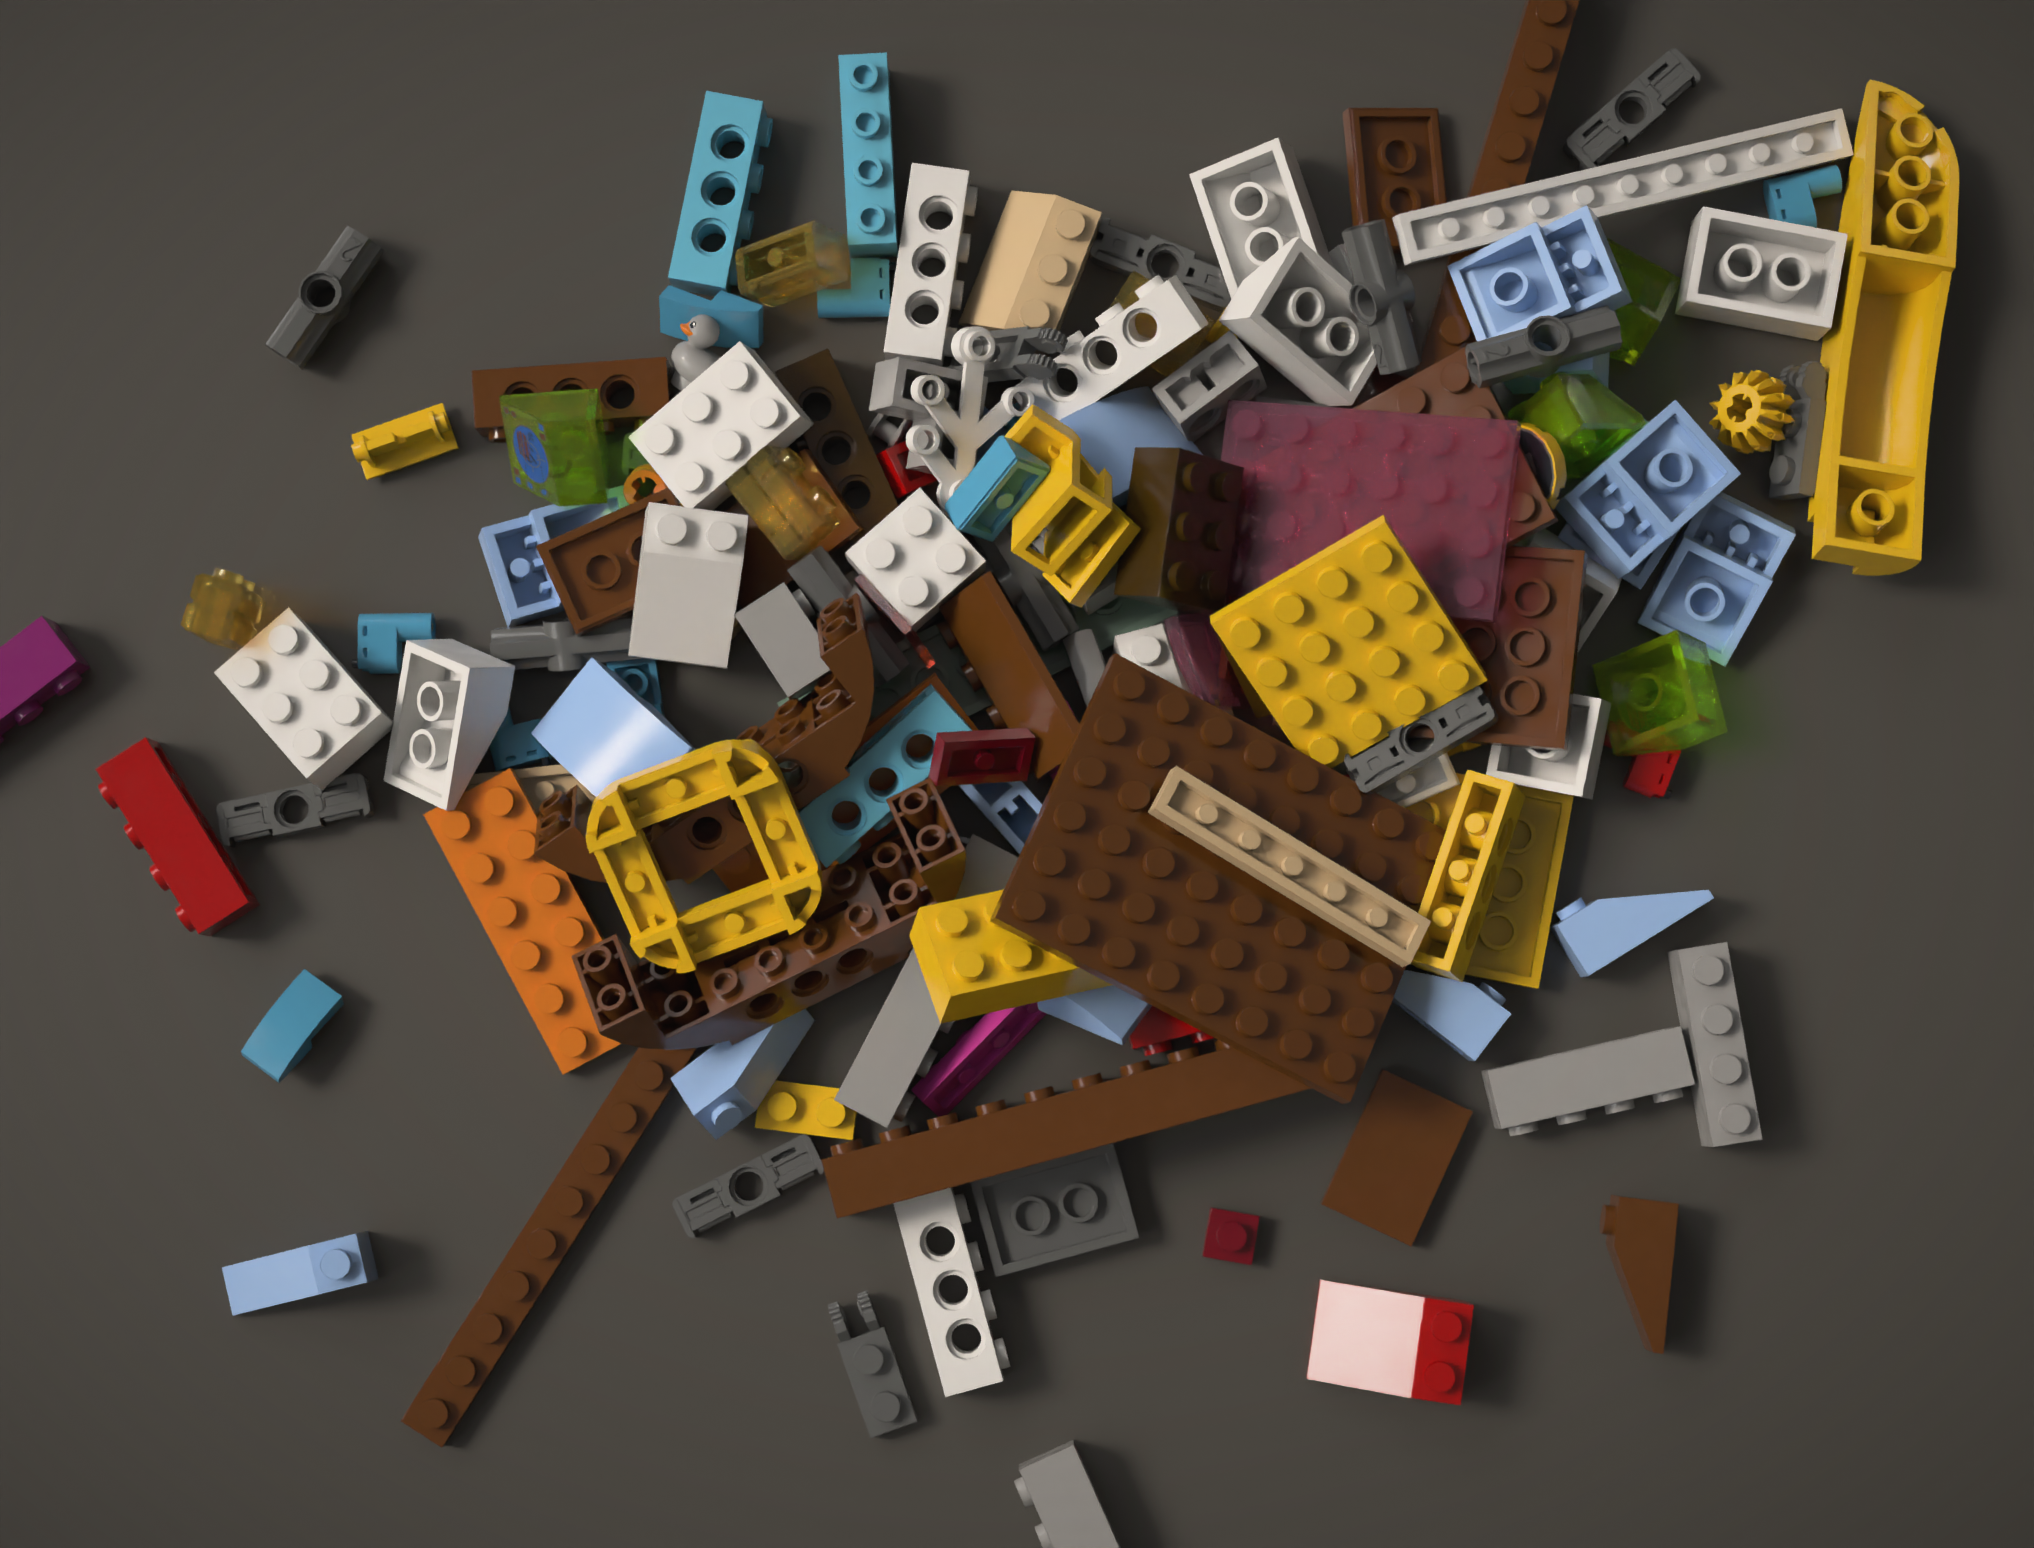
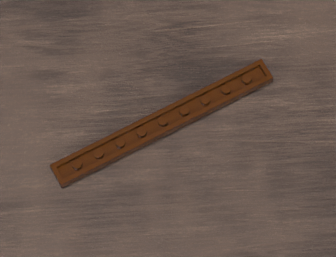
M638 1047L404 1414L401 1422L441 1448L447 1444L675 1086L670 1078L688 1065L699 1047L675 1050Z

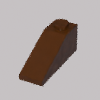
M1611 1195L1610 1205L1604 1204L1601 1210L1600 1233L1607 1235L1606 1246L1644 1349L1653 1353L1664 1354L1679 1204Z

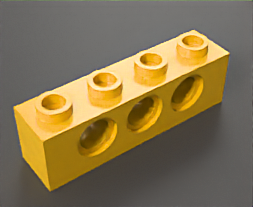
M1467 769L1418 911L1420 915L1429 919L1431 923L1411 962L1416 968L1463 982L1526 798L1515 783Z

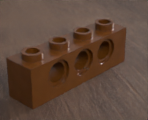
M666 357L472 370L475 429L482 437H489V442L512 443L513 432L518 425L527 426L535 434L537 433L539 439V432L545 434L546 440L566 438V431L585 430L587 436L594 437L615 434V428L634 427L635 432L673 399V388L670 382L672 378L671 366ZM628 388L634 391V400L628 407L616 409L610 405L611 397L617 390ZM572 392L586 394V402L579 411L566 412L562 409L563 400L568 394ZM525 395L537 397L536 409L531 414L526 416L516 415L515 418L511 415V411H514L515 404L519 398ZM504 407L509 410V414L505 413ZM538 423L544 426V432L539 430Z

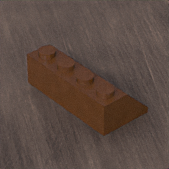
M989 571L939 607V613L943 620L937 623L936 627L948 648L951 650L958 646L967 663L960 666L973 691L976 692L983 689L992 705L986 708L985 711L994 728H1028L1036 737L1028 775L1032 773L1038 783L1059 770L1079 723L994 576Z

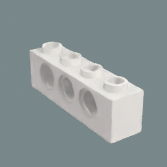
M912 163L884 345L885 360L902 357L943 367L945 356L953 357L951 343L957 328L949 327L951 310L961 309L964 281L956 280L958 263L968 262L971 234L963 233L965 216L975 215L978 187L970 186V172L968 170ZM937 211L945 212L953 219L951 224L942 230L930 228L926 224V220L929 215ZM937 258L946 267L940 275L927 277L919 271V266L926 259ZM921 305H931L937 309L939 314L932 323L919 324L911 317L913 311Z
M1158 274L1134 291L1139 297V300L1124 310L1118 302L1095 318L1100 327L1088 336L1084 337L1080 330L1069 336L1063 352L1060 351V355L1053 359L1058 366L1053 378L1038 380L1025 376V379H1020L1022 382L1014 387L1028 388L1034 396V405L1057 420H1061L1095 403L1209 323L1177 275L1164 282ZM1138 313L1150 314L1155 319L1157 333L1153 338L1143 337L1137 332L1135 319ZM1105 340L1114 345L1117 350V360L1114 365H1106L1097 358L1095 349L1098 341ZM1059 368H1067L1075 373L1078 380L1075 392H1067L1058 385L1056 376ZM1016 393L1014 398L1022 406V397L1019 393Z
M953 1187L893 1203L945 1397L1002 1382L1004 1380L1002 1369L1011 1366L1003 1338L994 1340L989 1320L996 1319L997 1314L990 1289L980 1291L976 1272L984 1270L977 1241L967 1243L963 1224L971 1222L964 1193L955 1195ZM934 1227H946L953 1233L955 1245L950 1252L936 1254L927 1246V1234ZM957 1275L965 1280L968 1286V1293L963 1300L949 1302L941 1296L939 1284L946 1276ZM961 1324L974 1325L981 1334L979 1345L969 1351L959 1349L952 1339L954 1329Z

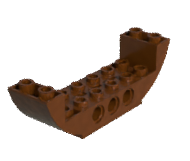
M855 593L847 600L838 598L832 601L821 611L820 618L816 620L820 657L832 672L822 677L815 685V690L801 700H798V698L790 699L777 709L773 719L761 727L754 725L747 728L735 739L754 740L774 758L783 774L797 810H800L850 776L849 761L861 743L870 718L874 694L873 661L868 624L858 593ZM578 785L565 793L557 791L551 794L539 807L534 847L535 855L565 872L592 881L607 883L594 852L589 853L586 843L587 823L593 803ZM730 795L642 828L665 881L683 879L687 885L753 841L735 799L731 800Z
M928 778L886 799L901 833L849 858L842 864L838 863L822 871V890L818 906L807 920L806 925L789 935L788 930H784L697 963L696 970L686 973H677L676 969L659 966L648 959L637 963L617 934L572 955V960L599 1033L621 1044L645 1049L675 1050L696 1048L730 1041L734 1045L908 958V951L913 947L909 935L919 907L954 900L965 874L966 850L933 781Z

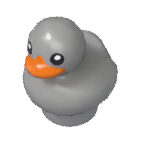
M700 314L693 317L688 323L680 324V328L687 335L688 341L678 343L672 350L671 361L675 372L670 382L681 391L722 357L708 349V347L714 345L720 335L719 324L711 316Z

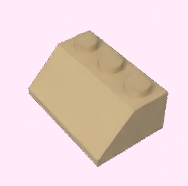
M1011 190L960 318L959 325L964 327L979 326L988 331L1029 326L1031 329L1050 327L1060 331L1089 258L1092 244L1097 238L1102 212L1058 195ZM1036 349L1035 354L1050 356V354Z

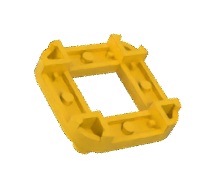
M723 740L612 782L593 801L587 823V848L589 853L594 852L631 935L630 945L640 959L645 957L659 966L676 969L677 973L691 972L696 970L697 963L784 930H788L789 935L799 931L806 925L807 920L818 906L822 890V869L819 859L778 764L754 740ZM730 795L731 800L735 799L769 879L679 912L642 828Z

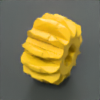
M1751 370L1749 374L1744 372L1733 373L1732 385L1727 383L1718 385L1722 397L1720 401L1717 400L1709 403L1713 409L1718 410V414L1709 424L1714 429L1720 430L1717 439L1724 445L1735 448L1737 452L1749 454L1753 453L1754 450L1759 452L1770 451L1772 440H1786L1781 428L1784 423L1795 422L1791 415L1786 414V410L1795 400L1790 395L1784 394L1787 385L1780 379L1770 377L1768 373L1760 370Z

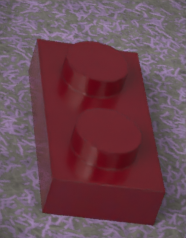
M1028 728L937 732L929 778L936 786L1027 781L1036 737Z

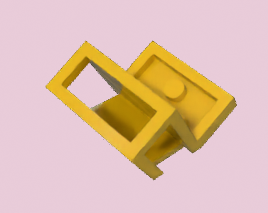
M1032 404L1005 437L1010 438L1044 461L1051 470L1012 517L1011 552L1049 576H1052L1112 511V476L1105 467L1098 474L1080 453L1081 439L1073 429ZM1046 527L1047 532L1044 534L1043 556L1029 547V545Z

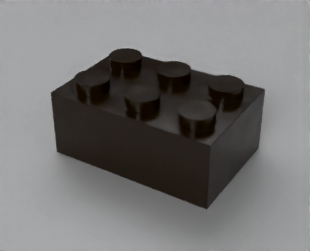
M1135 447L1125 514L1141 530L1119 558L1114 595L1178 612L1216 613L1224 608L1244 468L1183 448Z

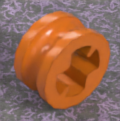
M643 464L635 468L627 477L623 493L625 500L630 505L644 498L637 492L641 486L636 480L637 478H641L643 483L648 478L654 480L657 484L654 487V493L664 490L668 486L650 464Z

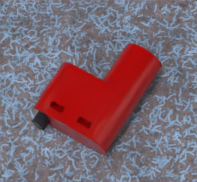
M1613 718L1606 730L1603 746L1632 757L1624 778L1623 787L1649 798L1652 796L1660 798L1661 796L1669 799L1672 790L1667 789L1680 756L1682 745L1672 747L1670 740L1660 736L1646 738L1629 730L1622 721ZM1634 743H1637L1639 745L1638 750H1634L1632 748V745ZM1624 744L1629 746L1628 751L1622 750Z

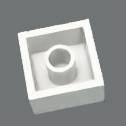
M920 487L845 552L847 562L912 634L938 613L940 606L965 589L986 570V560Z
M1573 694L1568 751L1492 745L1486 775L1513 782L1520 786L1592 800L1611 703L1599 698Z

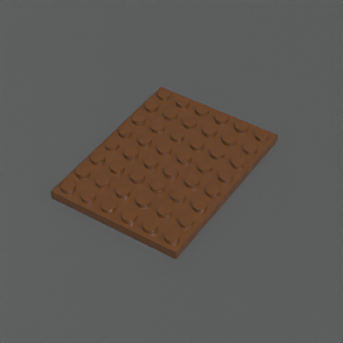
M1115 653L1108 660L990 922L1341 1104L1351 1102L1406 966L1401 967L1152 816L1148 811L1169 771L1178 766L1417 913L1420 909L1446 830L1376 792L1373 794L1363 793L1354 780Z

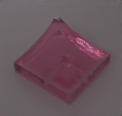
M1214 613L1178 615L1164 620L1175 659L1192 693L1221 710L1251 708L1217 637L1218 634L1210 624V615Z

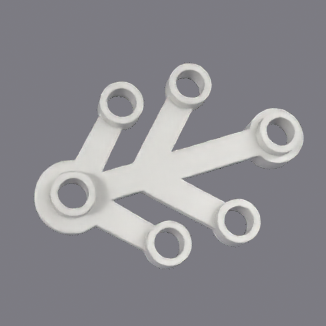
M979 326L960 329L954 335L951 343L954 358L963 365L958 416L944 398L945 386L939 377L935 375H921L911 385V395L914 401L925 406L955 447L954 463L952 466L938 448L940 436L934 427L930 425H915L909 429L906 435L908 449L921 457L938 480L937 501L941 510L947 516L949 515L945 510V504L973 470L976 450L1014 416H1022L1034 404V396L1028 388L1010 387L1003 392L1001 401L979 419L984 365L992 359L995 352V341L992 334L987 329ZM977 337L981 339L983 345L980 355L975 354L972 347L973 341ZM926 381H929L933 386V395L929 399H926L922 393V387ZM1016 393L1021 395L1023 402L1019 410H1016L1012 404L1013 396ZM921 431H924L928 436V444L924 449L920 448L917 443V437Z

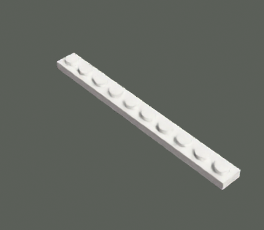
M1840 108L1401 213L1392 219L1404 266L1488 246L1534 222L1544 227L1586 205L1599 219L1846 159L1854 154L1843 110Z

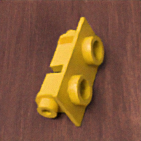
M443 403L351 435L354 444H351L353 454L357 462H361L367 481L458 449Z

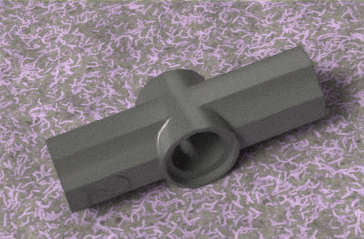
M1374 220L1345 229L1342 232L1355 280V284L1352 285L1349 293L1350 306L1357 320L1363 325H1367L1380 375L1391 374L1420 365L1422 358L1409 310L1415 304V290L1408 275L1397 268L1385 220Z
M347 225L318 269L308 274L301 281L297 299L265 345L294 366L303 370L333 325L342 321L348 315L351 309V299L383 255L384 250L367 236ZM326 288L335 289V298L330 305L326 307L315 306V298L321 290Z
M1608 305L1560 319L1549 315L1539 316L1533 319L1527 328L1467 344L1465 355L1471 380L1480 389L1526 375L1544 378L1554 374L1562 365L1619 350L1622 345L1620 323L1615 311L1610 310ZM1534 343H1545L1553 351L1540 350Z
M1012 518L993 542L972 535L980 550L993 567L992 575L1013 609H1018L1043 652L1063 643V639L1080 630L1075 618L1066 607V603L1061 599L1055 587L1042 575L1044 572L1011 552Z
M821 545L787 569L817 609L816 616L820 618L821 611L832 601L838 598L847 600L855 593L859 594L868 624L874 686L876 689L894 678L910 664L879 623L881 618L855 584L851 586L842 574L839 566Z
M633 616L622 617L580 637H577L568 617L548 619L543 621V624L502 627L491 630V656L514 665L515 670L548 667V671L582 669L591 657L599 662L641 659L628 656Z

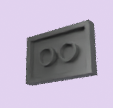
M1114 1143L970 1182L995 1277L1139 1238Z

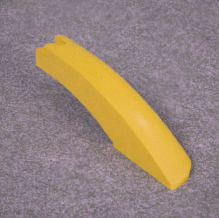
M1871 79L1866 84L1853 147L1854 155L1851 157L1838 232L1846 233L1848 236L1832 327L1823 336L1820 363H1822V366L1825 367V372H1827L1824 400L1827 402L1815 495L1809 497L1808 521L1814 522L1812 559L1853 566L1852 574L1880 576L1912 569L1921 562L1925 471L1930 414L1951 275L1956 268L1959 166L1953 144L1944 127L1937 129L1933 122L1922 112L1925 107L1922 103L1894 86Z

